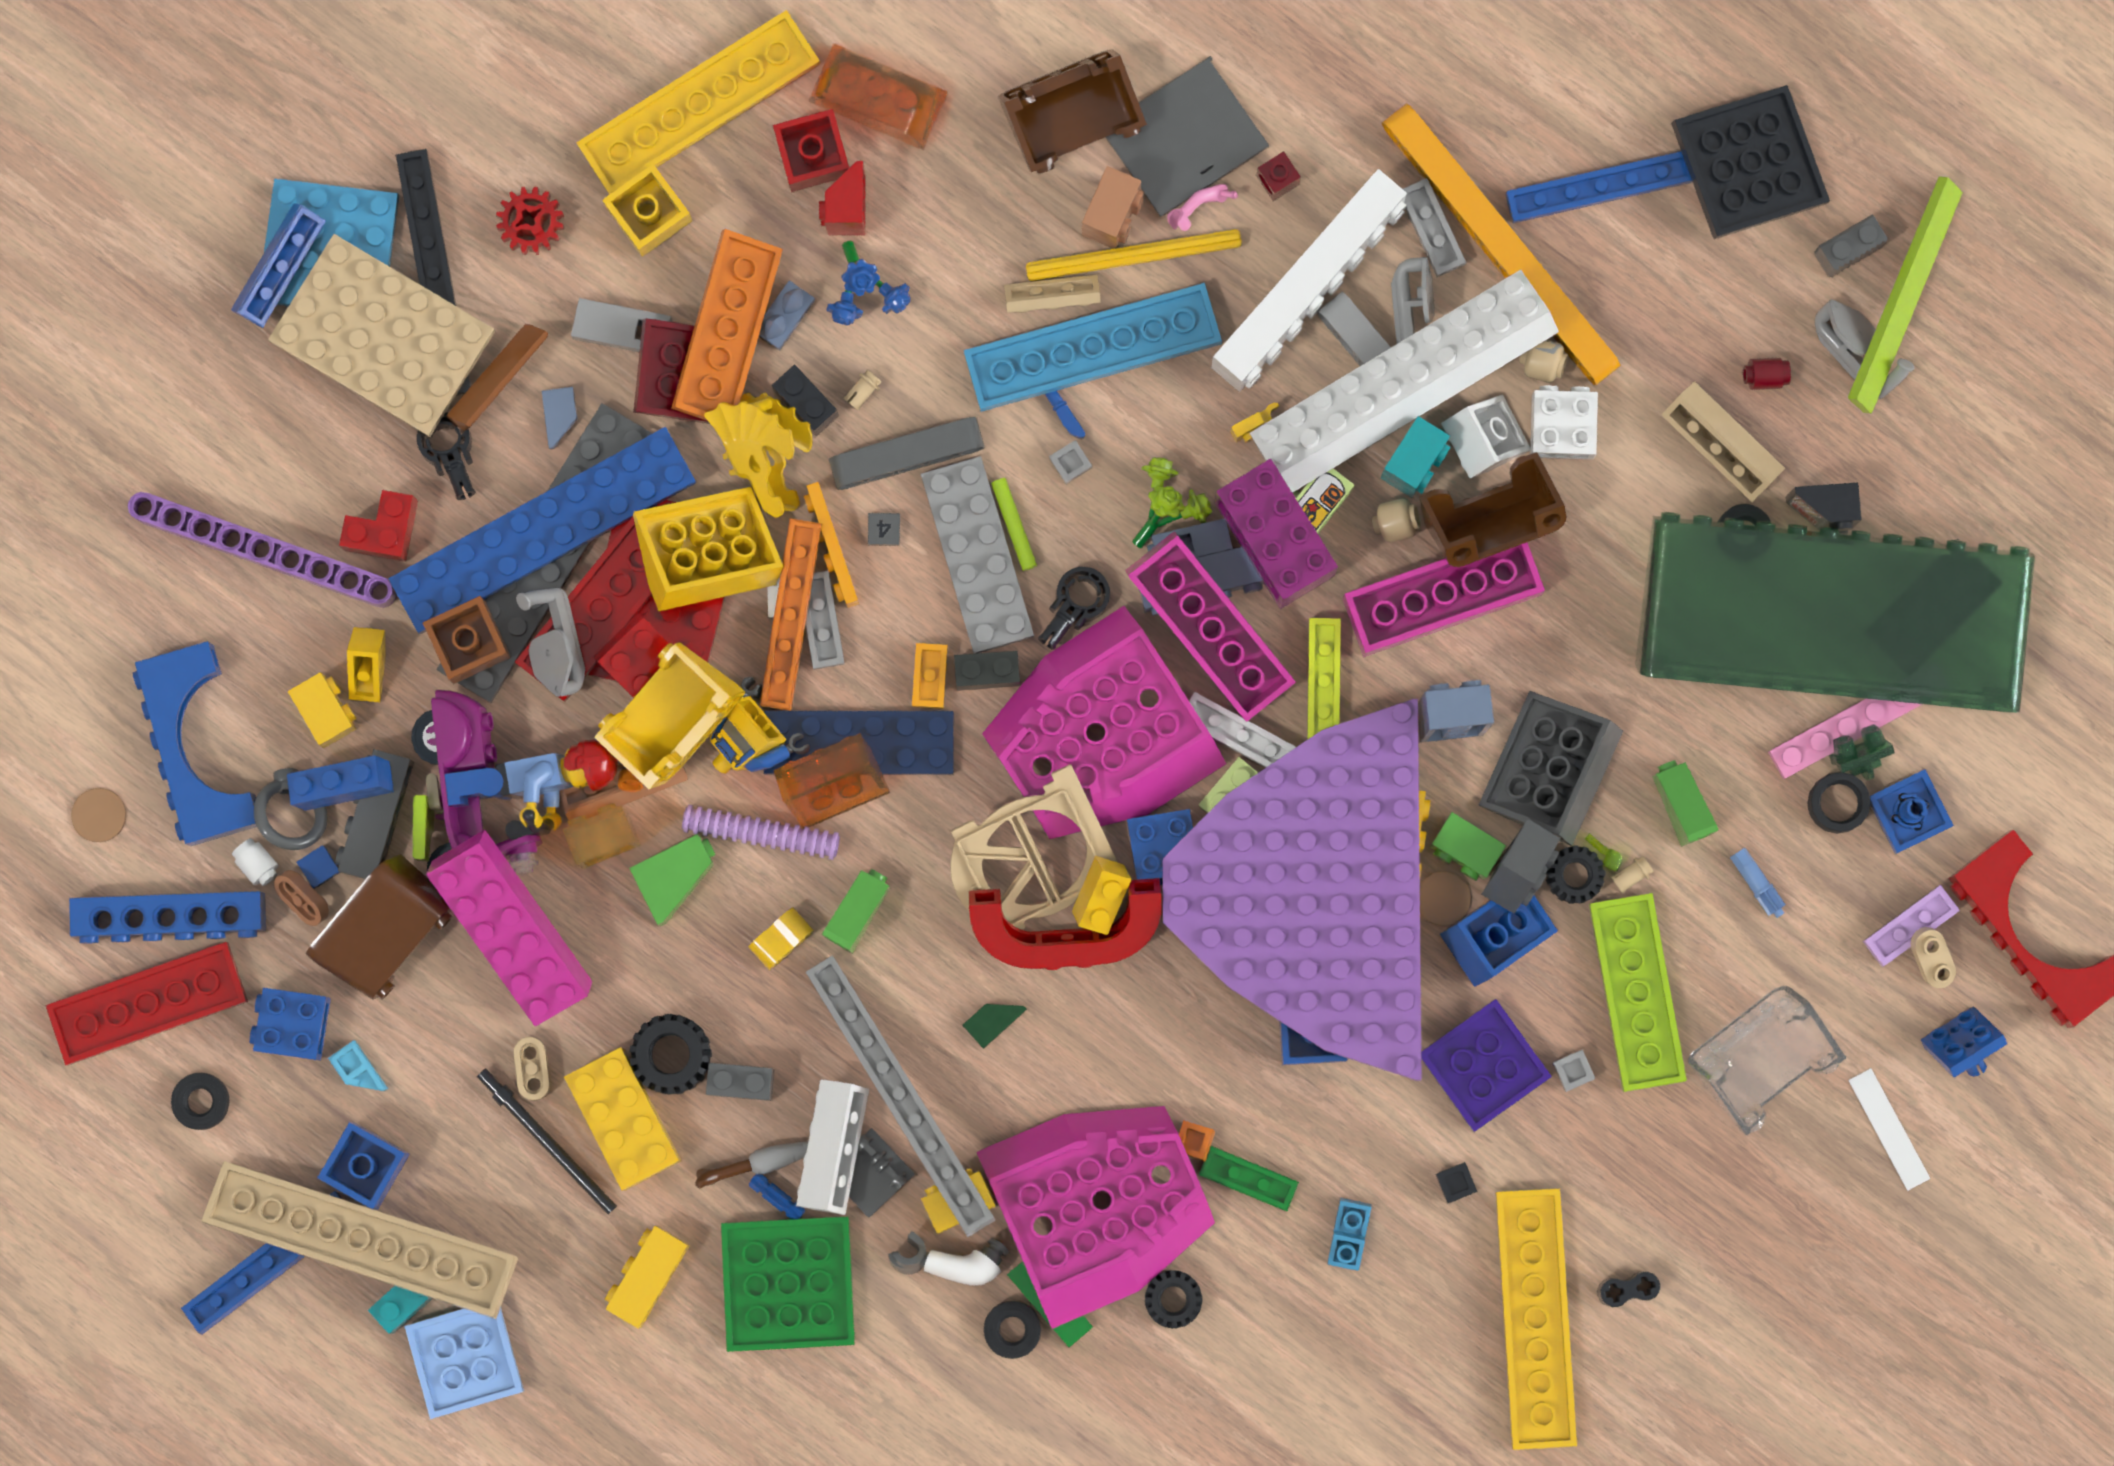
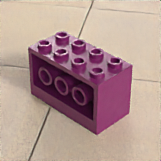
M1271 458L1216 491L1215 505L1280 609L1335 576L1338 568L1336 562Z

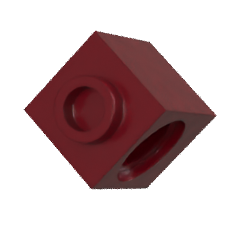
M1284 151L1257 168L1256 176L1272 201L1280 198L1300 184L1301 176Z

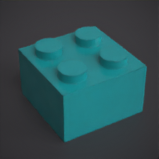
M1417 416L1384 468L1380 479L1413 498L1416 491L1422 494L1434 475L1430 469L1433 465L1439 468L1451 448L1447 445L1450 435Z

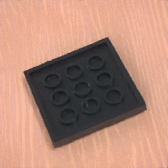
M1788 85L1685 116L1671 123L1713 239L1820 207L1830 202Z

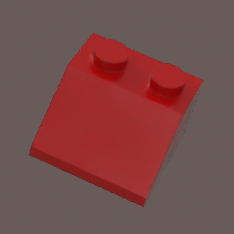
M856 161L825 191V201H819V220H821V226H826L828 236H865L866 173L863 161Z

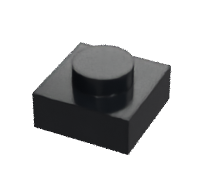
M1466 1162L1435 1174L1447 1204L1477 1192Z

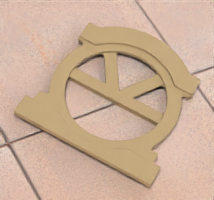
M1071 764L1051 773L1054 781L1043 786L1044 794L1027 796L1011 801L995 810L980 825H976L974 820H971L951 830L955 839L950 862L951 878L957 896L968 911L969 891L991 889L983 875V859L1027 861L1004 895L1001 896L1004 916L1013 926L1021 930L1026 927L1024 921L1052 915L1073 904L1077 900L1095 856L1117 862ZM1032 810H1049L1061 813L1074 821L1084 835L1087 849L1084 867L1077 880L1060 895L1021 813ZM1010 821L1022 847L988 846L987 842L1002 823ZM1035 873L1047 897V901L1036 904L1015 903V899Z

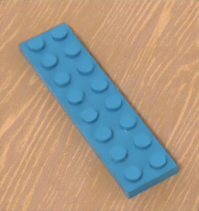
M1205 283L963 351L979 408L983 412L1222 344V339Z

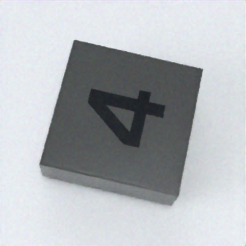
M868 513V546H900V513Z

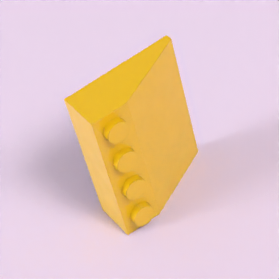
M751 487L634 511L633 513L648 585L659 611L774 586L778 581L783 564Z

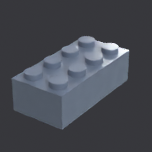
M1481 680L1462 682L1459 688L1449 689V684L1431 685L1430 689L1425 691L1418 702L1420 743L1483 736L1494 724L1490 684L1481 685Z

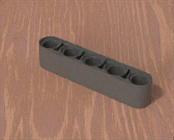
M969 417L841 453L829 458V463L837 490H843L972 454L984 449L985 445L977 418Z

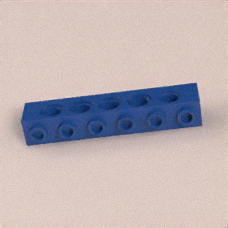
M261 891L69 898L70 936L79 938L81 944L99 943V937H111V942H131V936H143V941H162V935H175V940H194V934L205 933L206 939L226 938V933L238 932V938L257 937V932L266 931L265 893ZM235 907L238 910L239 917L235 923L227 924L224 914L227 909ZM203 908L207 913V919L202 925L197 926L193 922V914L197 909ZM171 909L175 914V921L172 925L165 927L161 922V916L166 910ZM139 910L143 914V922L139 927L133 928L129 919L133 912ZM103 912H109L112 918L111 924L107 928L101 929L98 925V918Z

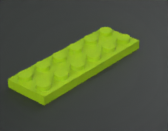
M1653 893L1590 903V915L1622 1091L1627 1092L1686 1082L1687 1078Z

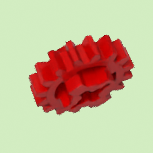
M535 186L531 193H528L525 187H521V195L519 196L511 191L509 194L512 200L510 202L504 200L500 202L505 209L504 212H496L497 218L503 220V222L496 225L497 230L506 231L501 236L502 241L508 242L512 240L509 246L510 249L515 251L520 246L523 255H527L529 249H533L535 254L539 255V247L544 246L549 251L551 249L549 241L551 239L557 242L560 240L559 236L555 233L556 230H564V225L558 222L559 219L564 217V213L559 210L555 211L560 205L557 199L549 202L550 193L545 191L541 196L538 187ZM525 202H538L540 204L531 206L526 205ZM516 210L515 221L510 226V217L513 211ZM529 215L535 221L533 226L526 223L525 218ZM549 216H550V217H551L550 226H549L547 232L545 233V232H544L545 221H547L548 219H550V218H549ZM526 235L535 237V240H523L520 238Z

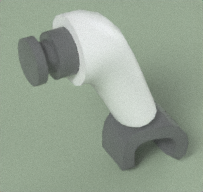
M911 1231L907 1236L908 1243L915 1247L918 1253L912 1258H905L899 1254V1251H894L888 1254L890 1264L903 1274H915L924 1267L925 1272L966 1285H983L992 1281L1000 1274L1001 1270L998 1267L1002 1262L1000 1257L1002 1255L1006 1256L1009 1250L998 1240L990 1238L988 1241L989 1247L984 1246L980 1252L973 1250L971 1254L965 1256L931 1250L929 1253L926 1251L924 1241Z

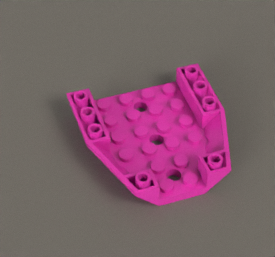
M1122 606L1044 656L982 733L1023 797L1044 794L1043 786L1054 781L1051 773L1071 764L1101 827L1126 821L1127 819L1146 816L1226 765L1211 734L1143 629L1125 606ZM1146 690L1156 692L1158 703L1153 707L1143 706L1140 702L1142 692ZM1099 724L1104 728L1105 736L1102 740L1094 742L1087 737L1086 731L1090 725ZM1039 758L1049 760L1052 765L1051 771L1045 776L1037 775L1033 770V764ZM1032 810L1049 839L1082 832L1074 821L1061 813L1049 810Z
M1165 1106L1063 1114L977 1151V1155L1052 1329L1140 1291L1215 1223L1202 1187ZM1164 1166L1168 1168L1170 1179L1167 1183L1157 1184L1153 1181L1151 1173L1155 1167ZM1100 1191L1107 1192L1112 1199L1111 1205L1104 1210L1097 1209L1092 1202L1093 1196ZM1047 1217L1051 1220L1053 1227L1050 1233L1039 1235L1035 1232L1033 1225L1037 1218Z

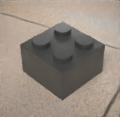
M1527 819L1505 851L1482 895L1515 914L1521 904L1527 906L1545 880L1548 868H1551L1559 854L1555 847L1560 838Z

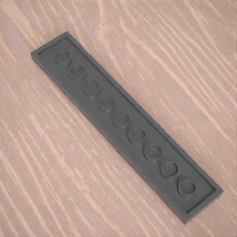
M601 403L547 491L653 433ZM591 541L484 599L511 658L457 682L458 684L492 703L514 668L515 661L525 650L549 611L548 603L532 605L529 610H522L517 604V595L534 590L562 589ZM440 663L436 670L447 676Z

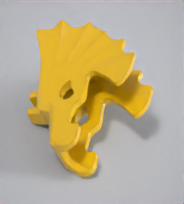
M748 392L742 395L738 405L722 402L718 404L715 410L706 412L704 416L715 429L726 449V452L722 455L723 459H729L733 466V469L728 470L729 474L748 479L763 511L777 518L783 515L784 510L794 511L799 508L800 500L798 493L795 489L790 490L786 487L783 470L786 467L785 458L787 460L793 458L794 446L806 453L811 450L813 439L810 423L799 421L795 416V407L787 408L782 406L778 399L768 396L766 392L758 397H753ZM767 450L769 452V455L775 461L774 466L770 465V462L766 454Z

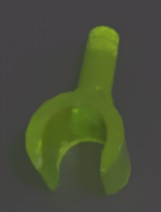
M1589 833L1585 840L1605 855L1603 866L1617 872L1622 863L1621 854L1604 846Z

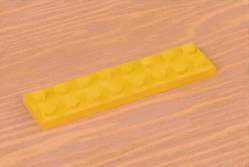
M785 10L582 138L576 144L610 195L651 164H654L657 168L821 64L820 60L788 11Z
M1560 1188L1495 1192L1512 1450L1577 1446Z

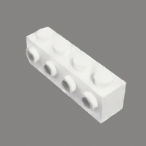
M820 1080L819 1090L816 1094L813 1121L810 1125L807 1152L804 1156L801 1183L797 1192L796 1206L829 1213L846 1214L869 1094L868 1088L850 1083Z

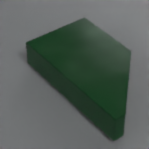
M985 1004L962 1026L984 1049L1027 1009L1024 1006Z

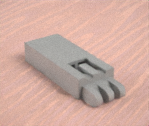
M579 298L571 337L573 340L640 352L641 340L635 339L637 325L642 326L643 319L645 318L673 322V319L669 315Z

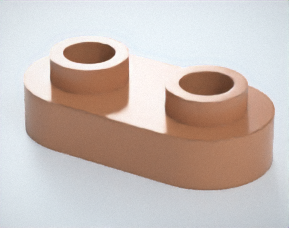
M286 870L275 878L274 888L277 895L306 924L317 926L328 917L329 909L326 900L299 873Z

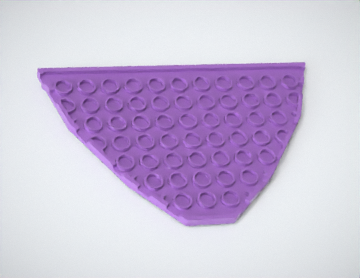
M1412 699L1321 730L1226 794L1163 858V923L1227 987L1324 1051L1416 1081H1422L1418 699Z

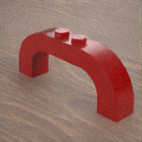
M1159 878L1131 880L1128 886L1127 908L1124 914L1112 924L1108 935L1086 928L1025 931L1013 926L1004 916L1001 906L1000 889L969 891L971 926L980 945L999 961L1025 969L1045 968L1047 970H1058L1062 967L1073 966L1089 968L1093 965L1110 964L1126 959L1143 948L1152 938L1158 927L1162 910Z

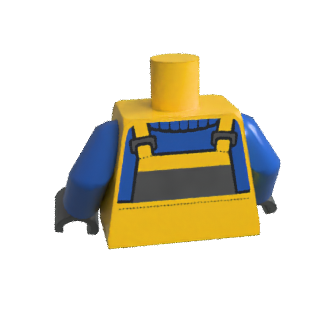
M753 677L743 679L741 687L745 691L744 696L710 736V742L719 751V754L712 762L713 766L723 774L728 773L731 768L736 771L749 770L751 772L768 769L789 759L790 754L793 752L803 755L810 749L809 744L801 748H795V743L804 738L800 733L793 734L788 745L785 746L783 744L786 738L753 700L761 697L762 692L761 684H758L753 690H749L756 682Z

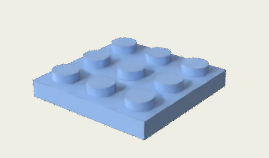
M501 1307L496 1319L467 1309H461L404 1326L430 1419L524 1392Z

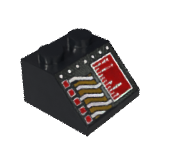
M1858 482L1794 487L1785 496L1786 503L1819 531H1829L1830 536L1848 534V530L1854 529L1853 527L1862 520Z

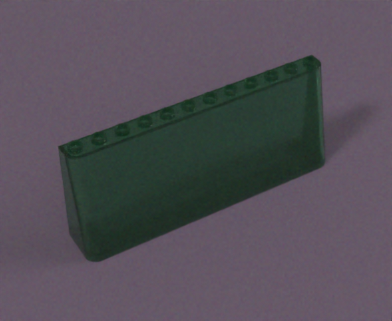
M1661 512V517L1653 516L1635 661L1640 675L1661 679L2009 713L2020 712L2035 555L2029 552L2030 548L2011 546L2010 551L1999 550L1998 545L1991 543H1979L1978 547H1968L1966 542L1960 540H1947V544L1934 543L1933 538L1915 537V541L1902 540L1903 536L1889 533L1883 534V538L1871 537L1870 532L1853 530L1851 535L1839 534L1838 529L1821 527L1820 532L1807 531V526L1789 524L1788 529L1775 528V523L1767 521H1757L1756 526L1744 525V520L1736 518H1725L1724 523L1712 522V517L1705 515H1693V520L1681 519V514L1674 512Z

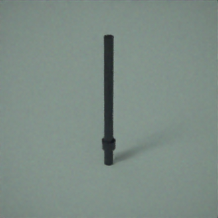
M486 1068L477 1076L493 1094L492 1098L500 1107L504 1105L608 1215L617 1207L602 1189L513 1097L514 1092L506 1084L502 1086Z

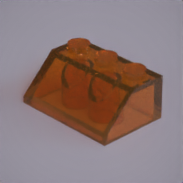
M861 733L855 736H848L842 739L841 742L829 747L817 749L808 756L796 761H789L782 767L773 770L783 802L803 829L805 826L812 827L890 793L873 752Z

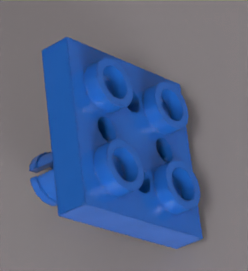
M1926 769L1870 796L1871 807L1895 854L1954 826ZM1901 793L1905 794L1901 796V799H1906L1903 802H1901L1898 798L1899 794ZM1894 814L1899 816V818L1897 816L1894 817V820L1897 821V823H1894L1891 820V817ZM1920 827H1921V829L1918 830V831H1916V830L1913 829V828H1920Z
M1974 1006L1921 1039L1925 1050L1953 1078L1964 1071H1967L1969 1076H1979L1980 1073L1976 1065L1984 1073L1987 1065L1983 1059L2008 1044L2004 1035Z

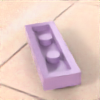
M1939 885L1865 939L1863 943L1880 966L1884 967L1911 947V938L1918 929L1922 927L1936 929L1960 910L1944 888Z

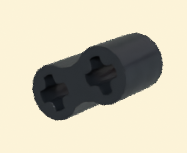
M1645 1271L1637 1272L1626 1280L1608 1278L1599 1284L1597 1296L1603 1305L1620 1307L1630 1299H1654L1659 1294L1660 1282L1653 1273ZM1642 1277H1644L1645 1281L1652 1283V1287L1647 1289L1646 1295L1643 1291L1637 1290V1285L1641 1284ZM1610 1284H1613L1614 1288H1620L1621 1294L1616 1295V1301L1614 1302L1612 1298L1605 1295V1292L1610 1290Z

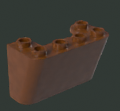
M1538 452L1519 457L1514 461L1509 472L1511 483L1495 487L1477 496L1466 498L1461 502L1453 504L1449 491L1445 489H1434L1419 496L1425 526L1449 565L1462 567L1551 534L1564 526L1567 518L1565 505Z

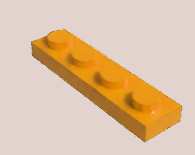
M819 482L806 485L809 494L803 497L808 512H815L818 522L822 524L819 543L825 541L829 552L823 555L829 573L835 571L839 581L833 584L838 601L845 600L847 608L858 605L859 601Z

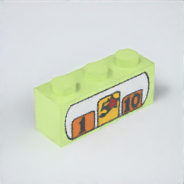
M1333 468L1309 482L1301 493L1296 490L1293 492V495L1319 534L1352 492L1355 485Z

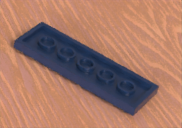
M764 711L766 716L786 738V741L783 743L785 746L789 744L791 736L796 733L802 734L804 738L795 743V748H801L806 744L810 745V749L806 754L798 755L793 752L790 754L789 759L774 767L764 769V775H954V711Z

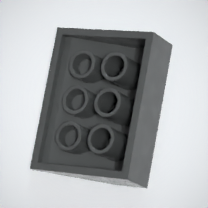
M1529 691L1479 802V806L1520 825H1523L1529 819L1560 838L1559 841L1573 846L1623 730L1609 719Z

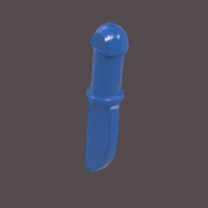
M1058 391L1045 394L1065 429L1074 437L1079 439L1085 438L1084 430Z

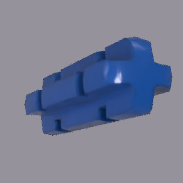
M754 1175L749 1182V1186L757 1193L761 1192L764 1199L779 1211L786 1212L785 1215L789 1219H800L805 1213L804 1207L796 1206L797 1202H792V1198L774 1183L770 1184L768 1182L769 1179L764 1175Z

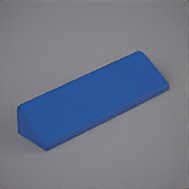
M294 203L232 306L231 311L263 328L326 220L301 204Z

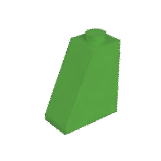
M1676 760L1659 766V773L1653 776V780L1681 847L1719 830L1686 762L1677 765Z
M696 834L629 868L658 926L661 927L669 921L713 867L714 863L711 857L716 854L708 838L702 840Z
M873 869L869 873L861 870L822 935L853 954L890 889V886L885 884L887 877Z

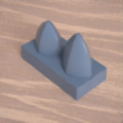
M788 281L764 315L759 337L780 351L814 303L815 298L791 281Z

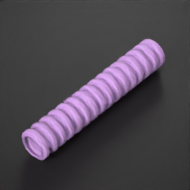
M693 805L686 807L682 822V829L685 833L691 830L693 834L702 832L703 836L706 837L708 834H712L713 838L722 836L723 840H727L729 837L732 838L733 842L740 839L744 844L750 841L751 845L755 846L757 843H761V847L771 845V849H775L777 846L780 847L781 851H785L788 848L792 853H795L796 850L800 851V854L803 855L805 852H809L810 856L819 854L820 858L829 856L830 860H834V857H836L840 840L838 832H834L832 835L829 834L828 830H824L822 833L819 832V829L815 828L814 831H811L807 826L804 829H800L799 825L790 827V823L780 825V821H776L773 824L769 819H766L765 822L761 821V818L758 817L752 820L751 816L748 815L746 818H742L741 814L732 816L731 812H727L725 815L722 814L721 810H717L715 813L712 812V809L708 808L707 811H704L703 807L700 806L697 809H693Z

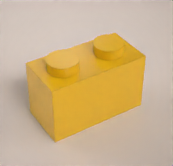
M320 672L288 691L315 740L322 748H326L356 730L353 721L357 718L348 703L342 705L337 694L341 693V690L332 676L326 678Z
M1098 856L1094 857L1072 909L1073 916L1079 927L1108 935L1131 882V877L1124 864Z

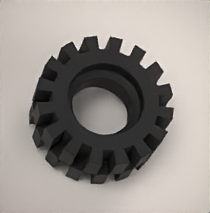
M1584 846L1566 847L1559 851L1553 865L1546 872L1547 885L1550 886L1552 894L1558 897L1557 899L1566 901L1569 904H1580L1592 899L1600 892L1599 890L1605 882V870H1603L1602 865L1604 864L1602 860H1599L1594 851L1591 852L1588 850L1589 848ZM1580 863L1586 868L1588 878L1583 886L1572 887L1566 883L1563 873L1568 864Z
M1169 1270L1158 1274L1150 1281L1145 1292V1306L1148 1314L1156 1323L1163 1327L1174 1329L1187 1326L1196 1319L1202 1308V1293L1199 1285L1190 1275L1181 1271ZM1178 1287L1184 1291L1186 1303L1180 1311L1170 1312L1162 1306L1161 1295L1165 1289Z

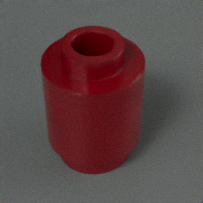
M1780 357L1749 359L1748 365L1743 367L1744 384H1749L1751 390L1782 389L1783 385H1789L1791 381L1790 363L1788 360H1782Z

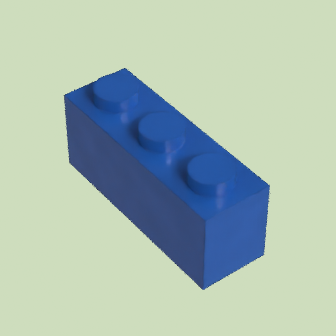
M376 755L287 774L290 805L305 811L394 792L390 761Z

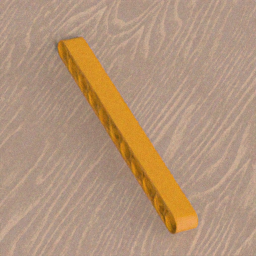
M1406 103L1384 120L1382 126L1388 136L1423 179H1428L1433 191L1506 279L1517 271L1522 270L1554 319L1559 332L1553 335V338L1563 346L1564 351L1585 377L1596 386L1618 369L1621 364L1615 354L1417 112Z

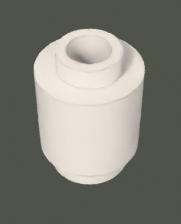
M252 838L244 841L233 851L232 855L236 859L235 864L254 886L260 883L262 886H265L278 875L275 870L279 865L259 842L255 843Z

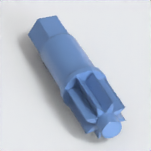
M1743 848L1731 856L1730 859L1755 894L1754 897L1767 915L1774 914L1776 918L1783 915L1782 907L1786 904L1747 849Z

